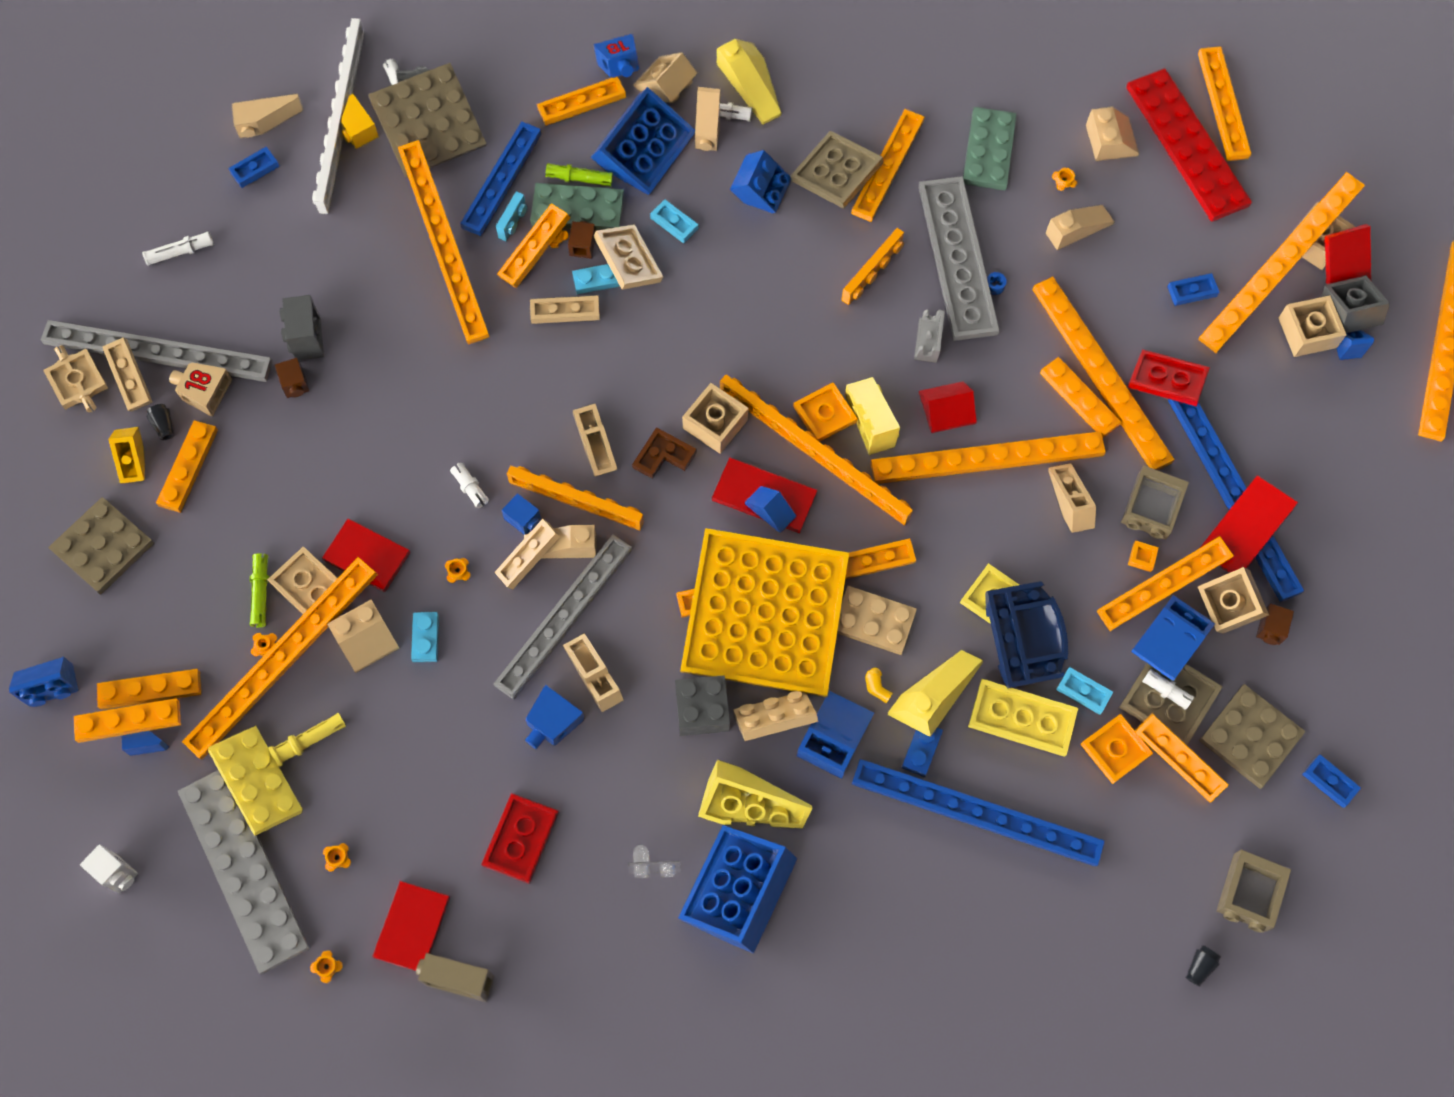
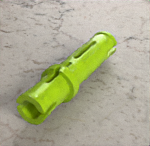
M547 163L546 177L563 179L565 182L579 181L612 186L613 172L572 167L570 164L561 166Z
M256 553L252 555V575L249 577V581L252 583L250 626L255 627V624H257L256 628H262L266 626L267 579L270 576L267 575L268 555L263 554L262 557V553Z

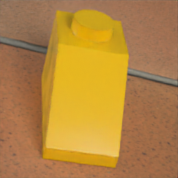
M354 94L349 95L341 119L344 129L341 133L346 142H351L357 149L379 136L374 122Z
M139 427L114 430L108 440L120 484L144 481V446Z

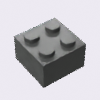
M1367 276L1324 285L1322 297L1331 296L1346 333L1384 325L1390 303Z
M311 295L282 298L283 308L279 310L281 321L284 322L285 328H281L283 342H287L288 352L293 353L294 357H297L299 361L324 357L321 317Z
M725 675L675 680L680 736L729 732L730 721Z

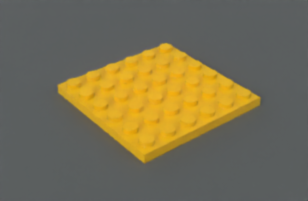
M705 528L680 672L705 677L725 675V680L827 697L849 553Z

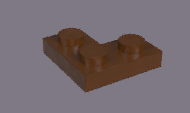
M656 427L633 462L632 468L652 479L664 461L685 471L696 455L697 449Z

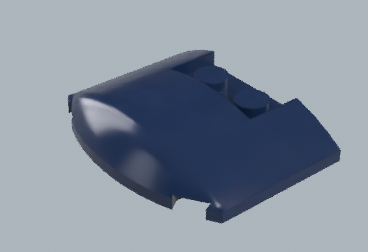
M1042 581L985 592L986 616L990 618L1000 663L998 668L1007 689L1064 677L1065 672L1061 671L1064 660L1068 659L1066 626L1056 600L1053 596L1050 597L1042 588V586H1045Z

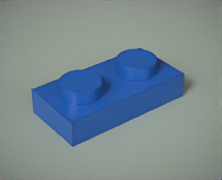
M264 147L228 169L239 186L243 188L280 166L269 149Z
M1212 273L1170 282L1167 286L1175 306L1214 298L1220 293Z
M936 728L931 737L916 730L901 768L925 777L943 730Z
M1320 754L1316 756L1302 774L1342 808L1346 807L1361 789L1360 786Z

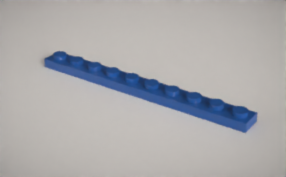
M1168 399L1228 510H1230L1247 489L1199 402L1197 406ZM1272 536L1256 556V560L1279 602L1302 594L1304 589L1276 539Z
M862 759L858 762L852 785L1095 867L1099 865L1104 840Z

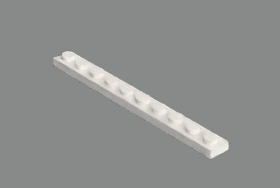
M352 18L350 27H347L346 30L347 44L343 45L344 59L339 64L340 78L336 80L335 84L336 98L332 99L333 112L332 116L328 118L329 132L324 137L325 152L320 157L321 171L317 173L316 177L317 191L313 192V204H316L321 214H328L343 142L341 131L344 129L341 119L349 95L353 92L364 37V30L360 19Z

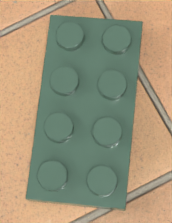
M979 107L973 108L963 174L964 184L1006 190L1017 113Z
M536 183L530 219L531 226L536 224L552 203L570 216L569 221L563 228L571 229L572 221H586L595 224V230L620 227L624 190Z

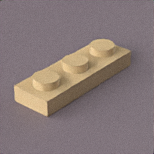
M581 296L530 299L531 324L600 320L599 297Z
M123 337L102 346L127 410L132 412L153 403L128 340Z
M542 519L495 571V574L508 588L513 590L561 536L546 520Z

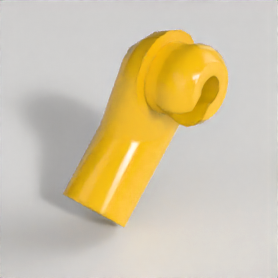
M871 668L865 676L867 691L887 704L893 693L882 687L881 670Z

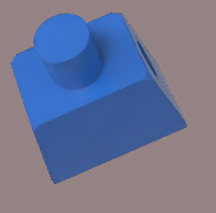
M545 685L526 717V723L532 729V732L525 741L534 749H537L545 739L555 746L585 719L584 714Z

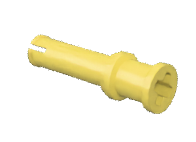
M336 713L297 736L290 735L288 740L268 748L277 765L281 767L284 761L295 755H302L304 749L346 727L340 714Z

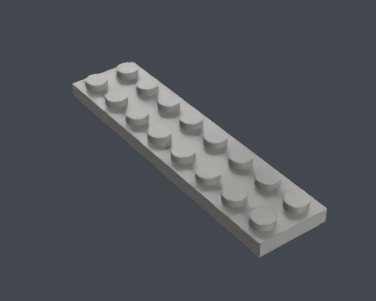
M963 176L919 182V192L953 341L998 335L999 327Z
M219 770L178 790L177 792L259 974L262 975L309 950L310 947L264 847L258 835L254 836Z

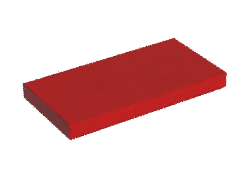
M729 457L713 493L712 501L762 519L745 504V501L760 486L780 491L796 514V518L786 529L800 534L817 490Z
M1257 475L1201 547L1220 536L1234 557L1219 567L1228 573L1243 567L1247 569L1298 505V502Z

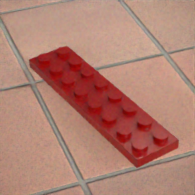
M1166 68L1128 82L1126 86L1128 92L1210 221L1213 222L1250 207L1252 201Z

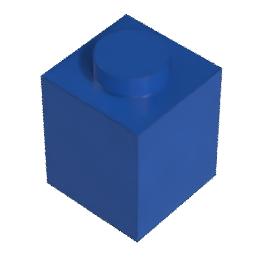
M518 493L501 510L504 520L524 535L532 531L541 521L539 510Z

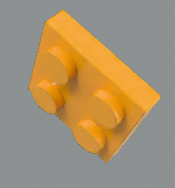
M834 382L793 403V408L809 432L819 442L857 423L858 418Z
M1121 714L1080 744L1112 784L1153 754Z

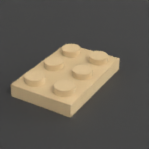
M635 224L597 230L595 232L594 238L622 290L660 283L662 281L663 275Z
M302 547L267 580L298 611L304 614L337 580V577L305 547Z
M847 586L841 604L837 634L902 655L917 608Z
M799 691L791 692L779 698H767L763 702L756 704H744L740 708L733 709L735 720L745 741L818 722L817 713L807 694Z

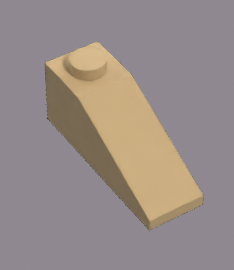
M698 87L695 149L717 151L720 131V89Z
M298 94L232 103L234 126L240 138L262 135L303 111Z
M1103 205L1073 209L1052 218L1046 235L1055 248L1059 250L1113 225L1114 220Z
M1072 464L1049 467V475L1059 506L1070 531L1073 533L1095 528L1096 505Z
M569 525L554 528L561 537L542 558H594L596 555L595 525Z

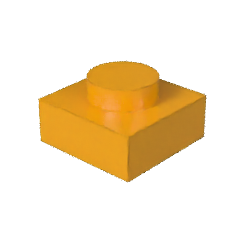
M1135 540L1128 565L1151 572L1154 568L1159 547Z

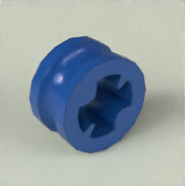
M999 272L990 273L987 277L990 294L999 295L1005 289L1006 278ZM996 281L999 282V285H992V283H995Z

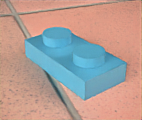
M515 192L497 223L496 230L499 239L507 241L510 234L513 235L515 233L518 220L527 211L524 194Z
M667 200L661 202L650 213V218L682 243H685L698 230V224Z
M609 264L572 271L577 294L620 286Z
M438 612L413 613L412 662H438Z
M1071 667L1068 668L1056 689L1099 715L1103 712L1113 694L1111 690Z

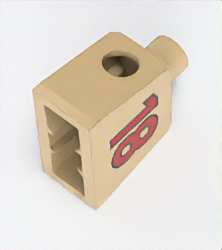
M198 363L188 364L184 373L176 370L172 371L169 378L170 383L177 385L175 391L184 402L212 417L232 381L225 368Z

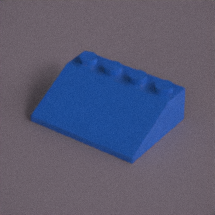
M646 87L634 99L590 158L606 172H613V176L649 195L695 134V129L650 88Z
M722 825L678 918L727 943L754 953L798 858L782 845Z

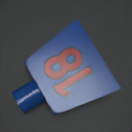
M633 34L593 44L597 64L609 77L614 78L621 75L629 77L633 72L639 70Z

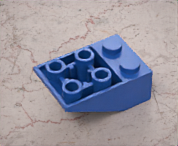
M1173 595L1131 652L1174 681L1215 623Z
M829 691L817 713L818 722L810 725L798 748L797 757L842 779L874 712Z

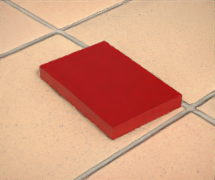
M1364 224L1325 236L1326 285L1362 276H1367L1371 280V226Z
M1142 349L1128 388L1197 406L1210 367Z
M347 519L322 559L345 571L359 557L378 574L369 585L386 592L408 558L410 550Z
M511 793L481 865L530 884L559 811Z
M400 881L372 957L416 971L420 959H424L426 953H431L450 896Z

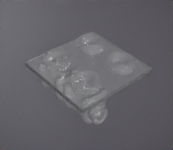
M637 845L633 850V862H628V869L630 874H635V878H648L651 873H660L661 877H674L676 873L681 872V861L650 862L648 848L645 845Z

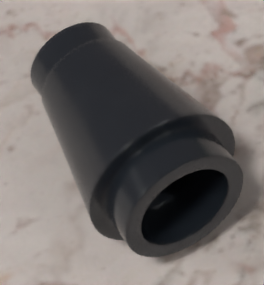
M156 404L149 407L146 417L160 439L168 440L173 438L174 432L170 409L166 408L165 404Z
M1202 945L1200 950L1196 949L1185 978L1200 987L1220 965L1219 960L1221 956Z

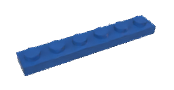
M521 121L460 223L462 229L482 236L540 138L541 129Z

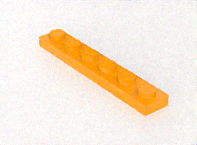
M1201 48L1198 56L1227 161L1249 159L1251 151L1222 48Z
M904 109L880 155L883 157L884 163L864 185L852 208L851 214L872 222L924 122V116Z
M510 465L507 477L509 483L639 531L643 526V514L637 508L631 506L623 507L612 499H601L590 491H579L571 484L565 482L557 483L549 476L540 474V476L535 475L525 467L519 466L516 468Z
M1219 536L1101 607L1096 612L1108 630L1112 631L1234 556Z

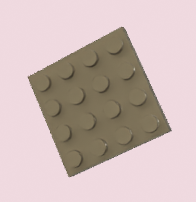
M451 63L368 94L405 178L408 175L398 150L399 146L419 140L429 168L486 146L485 139Z

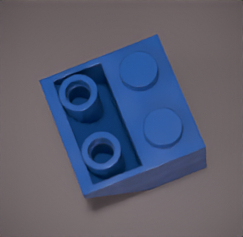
M765 150L745 156L730 190L743 203L770 213H776L791 181V177Z
M65 657L14 672L9 686V692L31 707L42 706L46 701L55 698L64 699L69 697L71 693L79 691L73 664Z

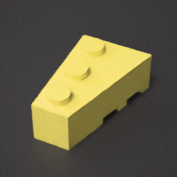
M873 377L848 384L845 397L848 405L858 418L856 424L868 454L871 455L894 448L897 438H899L900 426L883 397L880 385L876 384Z

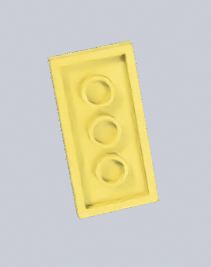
M981 679L968 727L1065 757L1068 752L1078 708L1018 689H1007V686Z
M256 726L208 747V752L254 836L302 813V807Z

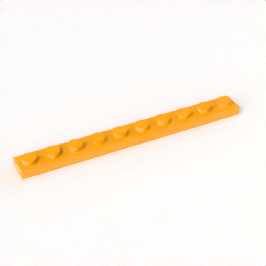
M417 140L399 146L398 150L466 341L469 345L489 338L488 330L421 144Z
M1346 172L1202 333L1198 340L1217 353L1362 191L1365 185Z
M1454 241L1450 247L1418 433L1419 436L1437 441H1442L1446 435L1454 387Z
M1051 277L1034 285L1033 292L1113 414L1121 421V426L1148 467L1160 470L1172 464L1175 459L1055 278Z
M726 374L720 380V389L748 407L749 413L904 526L910 520L913 510L906 501L898 500L891 494L888 488L876 484L870 475L854 468L848 459H842L835 454V451L830 446L823 445L817 441L811 432L802 430L793 419L786 418L780 414L774 405L766 404L756 392L744 388L738 379L731 378Z
M1101 431L871 459L870 464L874 482L882 484L1101 457L1105 455L1106 451Z
M910 538L849 552L845 580L916 563ZM694 589L676 593L682 618L690 616Z
M358 557L192 730L182 743L198 758L203 760L209 753L208 747L219 743L329 627L327 624L337 619L378 574Z

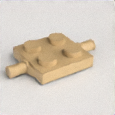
M59 345L60 350L56 347L55 352L60 360L43 371L62 407L66 410L83 402L87 412H93L91 408L95 411L97 407L92 397L108 389V386L87 349L68 355L65 347Z

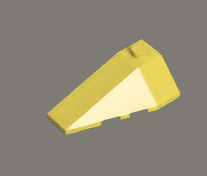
M734 39L718 47L717 65L747 105L752 107L753 113L764 125L781 116L765 59L754 44Z
M963 650L959 651L903 692L889 710L888 715L931 737L980 668L983 660Z
M717 760L709 777L698 817L724 825H731V822L746 823V826L764 823L770 824L772 827L803 828L812 810V805L741 767Z

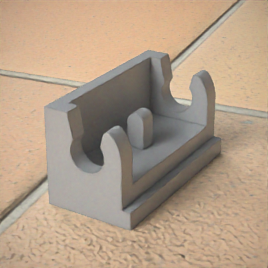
M925 310L922 318H919L914 360L937 363L941 347L945 311L938 310L935 316H930L929 310Z

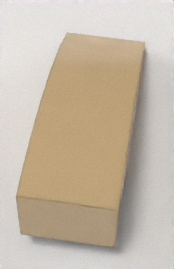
M596 404L573 410V416L594 476L618 470Z
M585 633L563 645L601 712L623 701L620 689Z

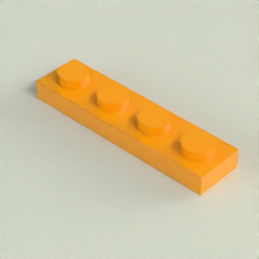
M614 77L538 103L537 107L547 126L626 98V92L619 78Z
M551 203L497 275L514 288H517L569 221L570 216Z
M896 228L845 286L842 294L843 302L849 305L854 299L858 300L864 292V287L874 282L878 274L877 272L881 268L885 269L891 260L890 257L894 253L898 254L904 245V242H902L904 232Z
M1057 357L1041 370L1040 374L1095 432L1101 431L1102 438L1120 426L1121 421L1060 357Z
M193 421L156 501L159 507L181 513L218 432L216 426Z
M198 669L97 683V707L101 710L201 695V677Z
M177 698L74 716L75 741L78 743L181 725L180 701Z
M1153 713L1135 730L1138 736L1210 803L1228 786V783Z

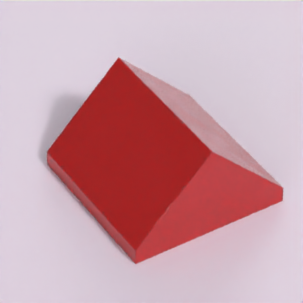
M964 381L919 391L931 433L976 424L974 391Z

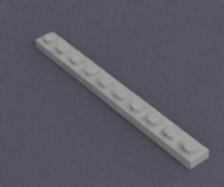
M51 320L47 321L41 337V341L45 345L57 347L63 345L65 348L80 351L87 349L88 352L104 355L102 346L124 337L128 340L135 360L180 368H187L190 363H198L225 368L229 375L233 377L267 382L273 363L270 357Z

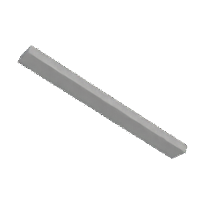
M614 534L611 535L493 683L496 688L513 700L517 697L632 551L630 545Z

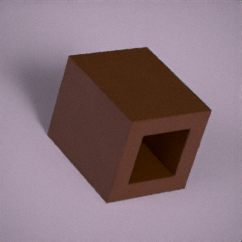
M572 221L568 241L569 256L592 259L595 244V224L586 221Z
M297 357L274 364L281 388L287 398L299 397L309 392L302 366Z
M1270 603L1266 607L1269 615L1260 619L1256 637L1263 639L1267 644L1280 645L1288 638L1294 611Z

